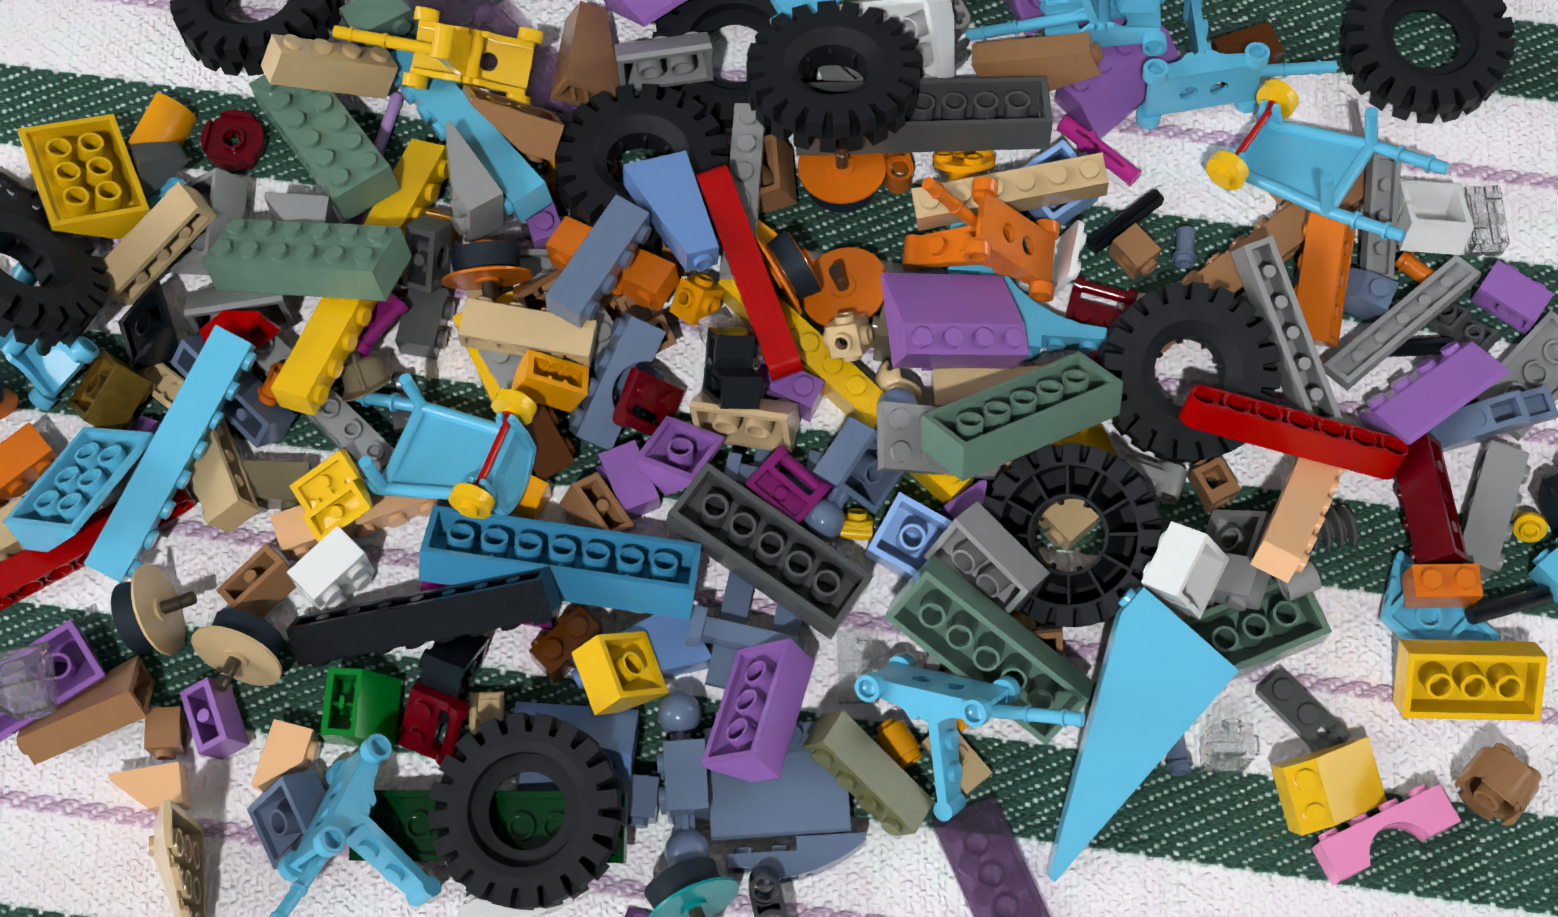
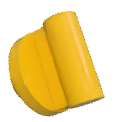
M848 509V513L844 514L845 523L839 534V539L872 541L874 518L868 515V511L865 509Z
M1521 510L1512 513L1513 533L1519 540L1529 543L1537 542L1547 534L1548 522L1545 517L1534 512Z

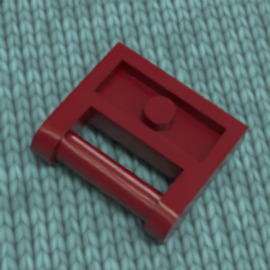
M1078 275L1074 281L1065 315L1067 319L1081 324L1105 327L1108 331L1113 322L1137 299L1138 290L1129 288L1128 291L1086 281V277ZM1081 293L1124 303V308L1121 310L1080 299Z
M631 367L613 413V422L620 427H631L652 436L667 415L674 418L684 390L642 370ZM634 405L658 415L655 424L634 415L632 411Z
M416 682L410 690L397 745L435 759L436 763L440 766L447 754L454 756L457 753L455 751L456 743L458 742L463 720L468 717L469 704ZM446 711L450 718L442 745L437 743L436 740L443 712Z

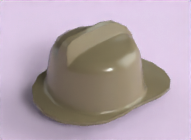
M360 352L353 354V362L343 367L341 373L345 390L342 395V401L357 400L379 390L391 380L393 372L388 370L378 355L364 357Z

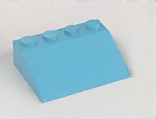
M83 427L8 514L3 523L24 549L49 552L73 537L146 450L154 434L142 431Z

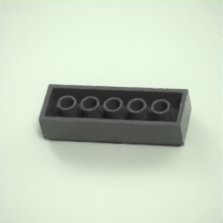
M708 462L705 463L667 515L665 525L667 528L688 542L702 543L701 551L830 640L865 593L873 578V575Z

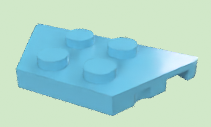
M1402 550L1394 556L1379 620L1400 639L1498 641L1501 636L1485 622L1474 625L1469 624L1467 617L1464 615L1466 608L1405 609L1401 576L1415 563Z

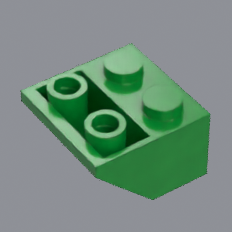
M328 667L320 730L321 737L327 744L361 746L362 742L371 735L381 734L390 741L391 747H396L403 680L365 669Z

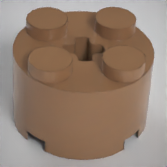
M1496 743L1493 747H1482L1476 752L1456 779L1455 787L1460 786L1462 790L1459 795L1460 798L1476 814L1489 821L1493 817L1502 819L1503 822L1500 825L1510 826L1517 822L1538 793L1542 775L1538 770L1524 764L1515 757L1513 751L1508 746Z

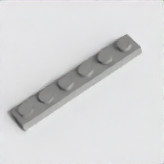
M735 103L729 171L755 236L757 235L766 128L756 119V110L751 111L749 103ZM722 249L720 278L734 280Z
M1455 255L1329 359L1323 366L1326 375L1348 391L1478 282L1481 272L1458 255Z

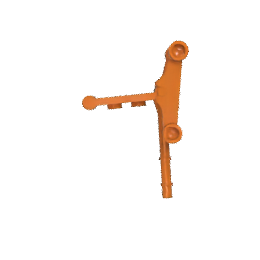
M927 177L923 180L922 187L933 199H937L947 207L951 214H955L968 226L924 235L910 234L905 236L902 259L903 269L918 271L920 268L984 265L987 268L991 267L998 275L1013 277L1028 284V296L1033 301L1049 302L1054 299L1055 285L1051 281L1055 240L1059 238L1060 223L1058 221L1039 219L1035 223L996 198L998 182L990 177H977L972 180L971 195L973 196V201L979 205L978 216L967 208L961 199L954 197L948 192L943 184L938 183L932 177ZM1023 238L1028 243V254L1023 249Z

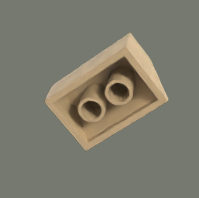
M703 391L699 392L691 400L689 408L693 425L725 436L723 444L775 451L783 444L790 450V453H793L800 423L798 403H792L786 399H760L759 409H721Z

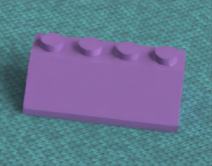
M1161 25V32L1167 36V51L1160 56L1146 55L1142 51V44L1101 47L1104 54V60L1100 61L1101 75L1057 89L1054 102L1087 130H1094L1097 133L1096 137L1101 139L1145 101L1148 86L1142 76L1145 62L1153 58L1162 59L1167 64L1181 60L1168 30Z
M1455 340L1444 345L1440 349L1441 354L1436 358H1429L1419 363L1415 367L1417 371L1412 375H1406L1395 380L1391 384V390L1385 394L1379 393L1367 400L1366 404L1368 406L1358 412L1367 429L1397 437L1406 445H1410L1510 372L1507 367L1473 341L1458 343Z
M71 619L0 662V742L107 677L98 655L84 632Z
M791 638L738 649L701 761V765L704 768L749 782L780 778L815 662Z

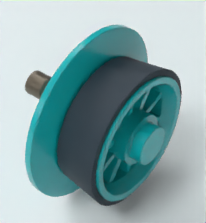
M697 857L677 863L661 872L647 885L644 895L654 909L649 917H714L735 899L739 891V885L731 877H720L714 859L710 857Z

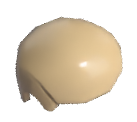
M885 360L875 376L874 383L884 392L892 388H904L910 391L918 401L922 394L920 387L914 382L902 378L900 368L891 370L888 367L889 361Z

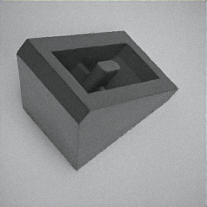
M177 141L132 144L131 161L146 199L189 162L181 144Z

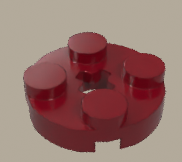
M227 110L220 113L221 117L216 118L214 121L212 119L209 120L201 133V146L209 163L225 171L253 169L257 164V160L262 156L266 145L264 132L255 118L245 111ZM233 135H238L240 141L238 144L230 146L226 142V140H232Z

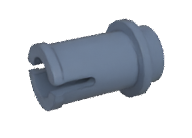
M1181 226L1176 229V249L1172 254V260L1175 262V266L1181 269L1191 268L1197 261V254L1194 252L1196 229L1193 227Z
M1185 734L1167 753L1168 763L1166 764V769L1170 770L1172 776H1183L1192 772L1193 760L1188 757L1184 738Z

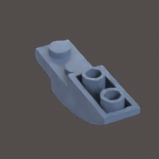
M1548 385L1520 392L1519 389L1464 406L1427 433L1441 443L1442 452L1490 440L1494 435L1554 420L1558 417V411Z
M851 827V831L837 832V834H803V836H796V850H789L787 845L768 847L769 852H755L752 847L735 848L734 854H727L728 874L751 873L759 866H769L778 873L781 884L802 880L835 867L854 855L865 846L866 832L858 833V828ZM763 879V886L774 885L770 880Z

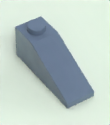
M1298 267L1291 281L1293 289L1299 283L1300 271ZM1350 268L1343 311L1374 323L1387 312L1399 283L1368 270Z

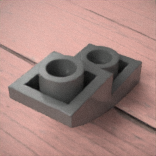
M1455 302L1451 303L1427 323L1441 337H1453L1458 343L1473 341L1486 352L1499 340V331L1472 319L1471 310Z

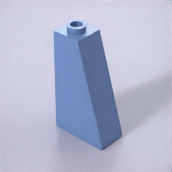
M681 151L623 164V183L626 190L640 208L650 212V223L685 271H702L709 269L713 265H718L719 246L687 152Z
M653 614L620 632L646 631L664 679L708 669L710 659L713 658L702 641H700L699 648L686 645L691 619ZM572 658L575 669L570 672L578 688L582 689L584 686L574 658Z
M516 701L513 713L525 712L528 715H536V713L551 715L559 720H565L589 734L599 743L600 748L611 757L617 767L614 769L616 776L624 781H631L638 742L639 710L628 709L620 713L594 716L593 710L589 706Z

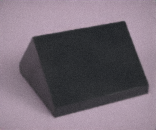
M153 280L118 321L131 368L136 370L171 361L179 346L160 281Z

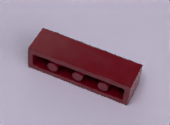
M1426 433L1412 444L1407 445L1409 449L1408 454L1395 474L1399 487L1396 489L1397 497L1404 506L1406 515L1403 518V524L1411 537L1413 545L1410 548V555L1415 564H1463L1469 560L1441 443Z

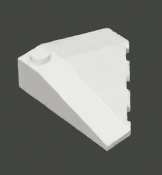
M951 0L851 1L859 3L860 17L869 7L883 12V22L893 17L903 25L902 34L906 32L911 34L916 42L915 50H919L920 80L955 79L954 12ZM843 3L834 6L835 13L841 12Z

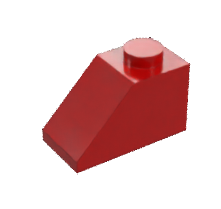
M223 310L199 329L204 343H206L214 326L217 325L252 343L256 347L254 352L281 331L278 325L259 311Z

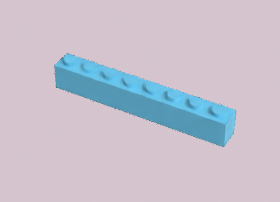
M397 49L390 53L398 67L392 86L394 88L397 86L401 88L400 91L407 103L417 106L416 110L425 123L430 121L433 124L432 128L441 141L446 139L445 123L449 121L453 123L502 190L504 212L508 216L513 214L522 223L553 203L546 182L505 137L469 103L462 90L455 83L428 78L426 90L401 85L403 73L410 72L414 53Z
M217 325L214 326L86 558L85 565L120 583L127 582L129 578L132 579L135 569L143 565V562L139 559L146 548L150 550L155 544L160 533L156 531V528L161 519L167 520L176 504L172 499L178 488L183 490L192 476V472L188 470L194 459L199 461L208 447V442L205 441L211 429L216 431L225 415V413L221 412L227 400L232 401L238 393L241 384L237 381L243 370L248 372L255 362L257 354L253 352L256 347L252 343Z

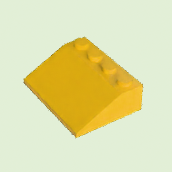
M114 114L17 129L52 231L121 239L150 210Z

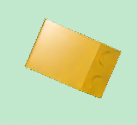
M1369 736L1270 764L1288 830L1301 836L1336 826L1387 802Z

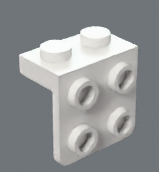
M1077 220L1064 234L1055 240L1051 281L1055 285L1054 296L1059 291H1063L1071 280H1075L1080 272L1081 262L1078 261L1079 252L1084 247L1087 236L1083 232L1085 223ZM1024 240L1023 249L1028 254V243ZM1017 279L1016 286L1022 291L1029 292V285Z

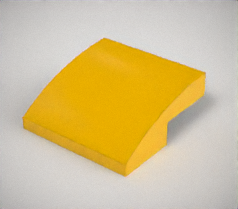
M346 449L339 450L289 486L306 513L302 515V518L318 543L336 526L344 529L374 508L365 483Z

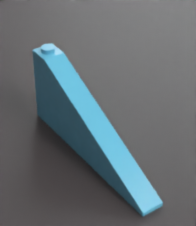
M1131 587L1118 601L1121 608L1115 614L1045 873L1054 882H1056L1239 671L1145 587H1138L1136 590Z

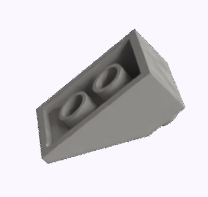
M449 121L445 123L451 192L450 204L453 210L451 221L459 235L464 234L469 242H474L504 226L503 192L453 123Z

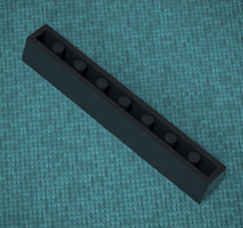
M550 566L297 616L286 629V633L298 667L310 664L312 667H320L328 664L331 660L342 658L343 661H352L362 656V654L374 652V655H383L394 648L405 646L406 649H414L422 646L425 642L435 640L438 643H446L457 636L469 634L470 637H477L497 628H501L502 631H508L528 622H533L535 625L544 624L553 619L561 605V601Z

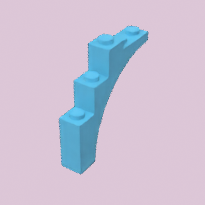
M965 222L949 225V229L968 225ZM984 265L950 266L946 270V274L998 275L991 267L987 268ZM1002 275L1025 324L1029 356L1022 362L1038 359L1041 348H1046L1051 352L1078 350L1088 355L1092 351L1101 348V344L1106 342L1107 328L1081 324L1051 312L1037 304L1020 290L1009 276Z

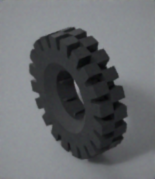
M833 1L817 2V14L813 15L808 5L804 4L792 8V19L782 12L771 19V28L763 26L757 32L755 43H750L747 52V92L751 111L756 110V119L764 128L771 125L772 135L784 142L793 134L794 146L809 150L814 139L817 138L820 139V152L836 153L837 140H843L847 152L863 149V135L874 146L887 140V130L896 134L905 126V117L911 118L916 109L920 80L919 50H915L916 42L909 32L902 34L903 25L893 17L883 22V12L869 7L860 17L859 3L844 1L841 12L835 13ZM838 65L858 72L863 77V83L850 92L831 95L810 89L803 83V77L816 68Z
M631 84L615 87L616 99L613 100L605 90L592 96V109L586 104L581 103L572 112V122L568 120L564 122V128L555 153L556 187L558 188L559 199L564 210L570 208V218L584 224L588 223V226L593 227L615 195L637 205L626 188L621 186L610 175L613 160L629 150L650 149L662 155L686 151L695 178L696 174L723 164L728 166L727 142L724 134L719 135L720 125L714 116L710 114L704 117V106L693 98L683 105V93L668 88L663 98L658 97V85L642 84L641 96H634ZM702 196V199H703V202H704V205H705V208H706V211H707L709 220H710V222H711L712 220H711L710 214H709V212H708L707 206H706L705 201H704V198H703V196ZM651 223V234L645 244L639 243L640 249L655 250V239L661 238Z
M0 187V253L8 255L25 265L35 275L40 286L22 283L0 268V336L5 338L13 328L16 342L32 345L38 339L42 347L56 346L59 341L63 345L72 342L85 331L107 301L109 294L106 292L110 288L109 277L103 275L107 268L101 257L91 255L96 248L87 237L73 238L74 233L52 231L42 203L35 210L32 207V196L16 191L11 198L6 187Z
M1182 282L1166 285L1159 290L1151 291L1131 304L1107 331L1108 337L1106 342L1101 344L1097 360H1101V367L1123 381L1120 415L1113 417L1115 421L1112 424L1121 436L1128 435L1132 439L1130 444L1142 452L1150 451L1155 454L1154 457L1167 461L1181 460V463L1198 462L1229 453L1245 444L1241 441L1192 429L1182 423L1179 418L1182 406L1172 403V398L1167 399L1161 393L1156 383L1159 379L1158 377L1155 378L1154 371L1156 359L1163 356V353L1160 351L1171 341L1176 340L1177 344H1181L1183 340L1195 341L1201 344L1200 348H1207L1217 363L1215 370L1218 369L1219 381L1216 389L1272 404L1276 403L1277 399L1273 398L1275 390L1280 389L1281 372H1276L1275 363L1281 360L1277 345L1271 346L1268 340V336L1273 333L1265 320L1257 321L1253 316L1257 310L1246 300L1239 303L1233 299L1235 293L1222 287L1215 290L1209 288V283L1192 282L1189 285H1182Z
M1063 443V445L1059 446L1047 445L1035 450L1036 452L1029 456H1021L1011 463L1012 468L1007 473H1000L992 484L994 490L991 496H985L982 504L1050 572L1015 610L1025 613L1032 620L1043 624L1056 625V627L1092 626L1093 624L1115 618L1116 612L1121 608L1118 604L1120 598L1131 587L1134 590L1138 587H1145L1141 583L1144 568L1148 562L1152 561L1158 549L1159 538L1165 531L1164 517L1161 516L1159 506L1161 505L1154 491L1147 485V480L1134 467L1126 463L1125 460L1094 446H1086L1080 443ZM1066 499L1085 501L1083 506L1089 508L1091 505L1103 521V524H1100V528H1105V542L1103 549L1097 550V553L1100 554L1098 558L1084 569L1082 566H1076L1077 571L1063 572L1056 569V563L1048 564L1039 552L1038 547L1041 546V543L1036 542L1037 525L1039 520H1044L1041 517L1043 513L1057 502L1059 505H1064V500Z

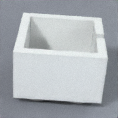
M1400 180L1397 227L1406 230L1404 241L1402 243L1397 241L1400 251L1462 255L1474 225L1461 184Z
M1171 521L1167 530L1159 538L1158 549L1152 561L1148 562L1144 568L1141 583L1151 593L1155 594L1154 596L1165 606L1200 619L1227 566L1229 557L1208 534Z
M338 526L287 571L299 592L319 612L345 607L348 603L347 599L357 590L362 591L371 583L372 576L376 573L365 552Z

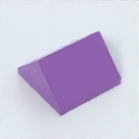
M667 415L637 454L635 463L660 491L667 496L690 485L705 463H710L725 442V436Z

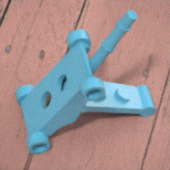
M1040 0L1039 8L1045 13V16L1023 20L1014 19L1012 22L989 26L981 25L977 28L966 29V38L970 41L981 39L984 41L987 38L1009 34L1019 35L1021 32L1044 28L1045 36L1089 32L1094 43L1099 42L1101 47L1142 44L1143 53L1148 56H1160L1167 51V36L1161 32V4L1165 0H1159L1156 13H1120L1114 0ZM1117 18H1122L1127 21V24L1125 26H1121L1111 21ZM1089 21V24L1085 27L1079 28L1081 23Z
M1184 0L1182 19L1188 25L1191 52L1186 53L1181 60L1171 64H1167L1164 60L1158 58L1145 62L1142 76L1148 86L1146 99L1137 109L1136 123L1143 129H1154L1159 126L1161 115L1234 103L1238 111L1252 113L1259 107L1256 95L1261 77L1282 76L1284 78L1291 75L1316 74L1318 76L1325 73H1336L1337 61L1316 60L1315 62L1268 64L1270 49L1267 45L1260 42H1253L1247 45L1244 53H1219L1212 50L1211 42L1206 40L1208 36V20L1203 19L1202 16L1203 0ZM1219 82H1225V83H1226V84L1223 85V86L1214 85V84L1219 83Z
M18 262L13 267V274L11 275L13 278L31 286L37 282L35 275L21 262ZM13 328L5 338L0 336V348H2L1 350L6 355L5 357L8 362L19 368L34 385V388L28 393L29 400L37 408L44 411H49L57 402L58 393L85 363L91 364L100 354L98 346L84 336H79L75 341L64 345L59 341L56 346H51V351L46 356L40 351L38 339L32 345L16 342Z
M899 653L891 657L886 666L876 672L863 674L856 680L854 685L855 692L861 700L872 702L880 698L901 707L910 719H922L928 722L937 803L933 811L936 818L940 821H948L966 806V798L961 793L960 785L962 766L959 763L958 746L960 737L957 730V719H963L971 727H979L990 718L1024 721V723L1060 724L1063 727L1067 725L1084 726L1085 724L1084 712L1068 711V709L1064 708L1062 710L1034 708L1030 705H1025L1024 707L1010 705L1019 698L1021 693L1020 685L1013 677L1002 676L991 684L916 667L914 658L907 653Z
M381 734L371 735L362 742L358 752L347 760L336 761L326 770V781L330 787L298 849L287 853L279 860L278 871L281 877L293 883L290 886L289 892L277 909L271 912L269 917H289L301 898L305 897L308 893L307 889L328 859L341 852L345 847V843L378 870L387 881L405 893L410 905L419 907L441 892L442 885L439 879L435 876H428L369 817L370 808L377 801L374 793V781L379 764L385 761L392 751L391 743L385 736Z

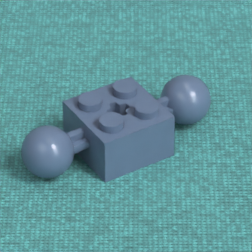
M892 388L885 391L877 402L918 404L915 396L904 388ZM851 416L848 418L813 470L815 474L830 483L834 488L827 498L821 499L808 513L802 522L804 529L822 541L831 540L838 536L844 527L845 516L842 507L848 498L876 514L903 473L878 470L877 424L872 429Z
M675 692L666 696L661 701L657 714L661 727L670 734L671 741H663V752H657V770L660 780H665V786L658 787L659 807L661 815L667 814L669 824H675V832L669 837L665 845V858L670 867L688 859L709 857L710 851L706 838L696 831V822H710L707 769L701 765L706 749L705 738L691 739V733L698 727L701 721L702 712L698 701L692 695L685 692Z

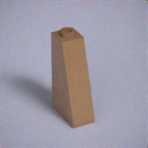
M580 1L565 19L550 95L551 99L575 106L584 103L592 109L591 97L604 90L612 100L616 99L615 87L619 86L607 9Z
M1089 32L982 42L972 45V67L978 78L1047 76L1049 92L1101 75L1100 61L1104 60L1100 43H1094Z
M135 656L106 672L107 677L18 732L16 741L22 754L28 755L33 764L36 765L145 718L155 680L139 656Z

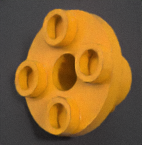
M994 150L934 152L932 164L935 168L946 171L945 176L949 178V181L983 175L982 171L989 170L995 166Z

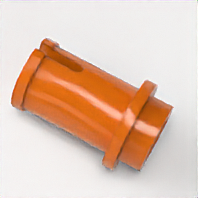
M1404 251L1395 262L1398 273L1402 271L1418 284H1421L1435 272V270H1432L1413 256L1415 252L1409 253Z
M273 363L270 366V371L264 384L258 387V398L265 405L275 406L278 403L271 387L284 365L282 363Z

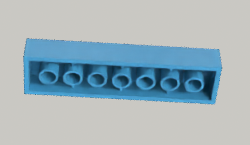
M433 505L420 548L419 581L457 585L550 566L560 601L691 619L702 543L492 513L486 519L468 518L461 515L454 508Z

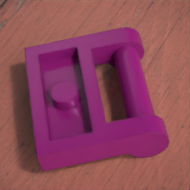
M390 293L386 301H378L372 312L369 324L364 326L358 337L356 349L365 357L368 356L372 351L370 347L400 314L403 316L409 308L392 293Z
M782 444L744 484V488L800 525L812 508L821 499L827 497L833 486L824 480L822 482L794 459L789 454L790 450ZM781 464L809 487L813 493L810 496L778 471L776 467Z

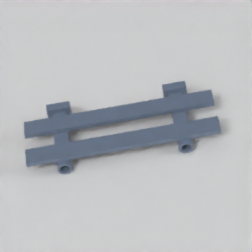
M756 449L753 466L740 463L742 454L729 452L724 474L744 487V484L774 451ZM810 450L806 468L823 482L824 479L815 474L813 470L825 453ZM782 473L807 495L810 496L813 493L809 487L794 475ZM731 571L729 572L719 619L706 616L708 607L694 605L686 645L698 648L700 641L713 644L711 654L713 658L710 659L705 685L722 689L726 688L738 649L791 638L803 651L805 641L799 640L798 637L802 620L778 603L772 631L746 625L754 587Z

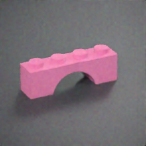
M1426 783L1409 791L1408 795L1410 798L1401 803L1394 798L1378 806L1377 808L1380 813L1370 818L1367 813H1363L1349 820L1350 828L1339 832L1335 827L1319 835L1320 842L1311 849L1332 886L1371 866L1370 846L1374 836L1381 830H1404L1423 842L1459 823L1461 820L1441 785L1438 784L1428 788Z

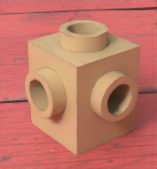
M840 313L835 315L834 319L825 327L823 340L825 347L830 351L831 359L843 358L845 362L859 360L874 344L873 330L869 324L867 313Z

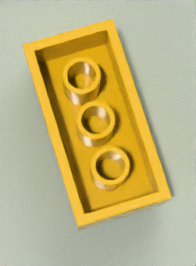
M1399 639L1393 704L1402 718L1540 721L1548 656L1536 642Z

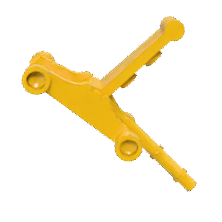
M421 6L415 7L413 17L414 20L419 21L416 40L391 36L388 33L381 34L359 30L352 26L348 28L335 25L333 28V38L348 40L351 43L354 41L381 46L383 49L392 48L413 52L410 72L403 73L401 84L403 86L426 90L428 78L507 93V98L531 104V97L526 96L535 45L542 44L543 31L519 27L516 39L487 31L439 23L440 11ZM492 53L497 57L498 64L494 70L485 71L480 67V60L483 54Z

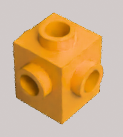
M696 273L695 276H681L675 289V296L669 312L691 326L711 325L720 308L724 289L714 284L712 277L702 273Z

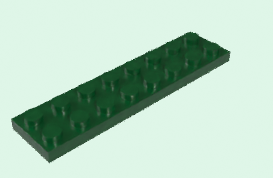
M374 790L377 801L370 808L369 817L414 862H446L444 859L438 858L432 841L436 840L437 836L435 831L429 829L428 811L435 810V801L429 799L431 790ZM495 791L489 809L491 826L497 837L509 847L518 850H533L550 842L560 830L565 815V803L561 791ZM626 791V796L621 797L622 806L627 808L626 826H620L618 837L623 839L617 854H611L606 863L626 864L628 792ZM349 847V861H366Z

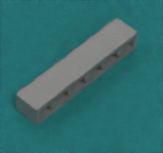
M1273 235L1230 252L1249 303L1257 310L1254 314L1258 322L1265 320L1273 333L1268 336V340L1271 346L1277 345L1281 361L1275 363L1276 372H1281L1280 384L1289 408L1335 421L1343 420Z

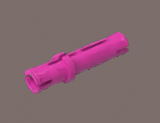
M1067 115L1059 124L1057 131L1078 146L1077 150L1081 153L1086 152L1091 155L1102 152L1106 169L1119 177L1129 187L1141 175L1142 170L1135 167L1118 152L1096 137L1097 133L1094 130H1087L1070 115Z

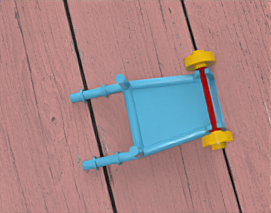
M1277 79L1265 81L1257 92L1256 99L1259 104V111L1256 117V124L1237 151L1234 153L1231 148L1227 151H1217L1206 164V172L1209 178L1227 191L1237 190L1242 187L1244 182H1247L1325 218L1349 225L1351 230L1355 231L1358 228L1380 235L1381 240L1386 241L1389 238L1401 243L1405 239L1406 230L1392 226L1391 221L1383 223L1362 216L1360 211L1352 213L1338 208L1374 153L1394 159L1396 164L1404 162L1423 168L1425 173L1428 174L1433 171L1446 175L1450 167V163L1436 159L1434 154L1426 156L1406 150L1404 145L1396 147L1378 141V110L1374 107H1369L1365 110V138L1284 121L1283 119L1290 117L1299 105V97L1289 84Z
M404 373L399 377V383L409 398L401 397L396 392L391 395L373 392L365 397L351 401L361 403L363 407L375 405L387 407L391 412H397L398 410L412 412L383 474L380 473L369 456H363L359 459L358 464L368 478H362L368 493L382 496L448 500L450 505L461 515L476 519L488 518L492 510L496 514L508 516L521 500L532 474L537 451L533 439L523 426L532 422L537 406L524 393L512 389H500L497 391L491 404L493 411L497 414L495 417L496 422L427 402L409 373Z

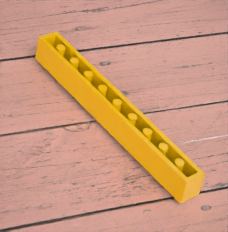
M412 138L393 171L400 190L375 204L363 225L398 226L405 238L406 225L426 214L432 202L437 200L443 182L449 178L446 146ZM321 298L271 387L280 407L316 416L320 406L324 405L327 401L329 390L335 379L340 377L348 355L355 350L358 337L364 326L369 324L372 312L378 301Z
M720 279L717 282L718 286L724 289L721 301L752 328L735 281L732 279ZM776 294L804 371L825 380L824 395L847 417L851 416L873 429L877 424L876 405L884 391L852 362H845L843 358L831 359L830 351L825 347L823 336ZM909 473L943 505H946L970 488L974 480L973 477L961 481L956 476Z

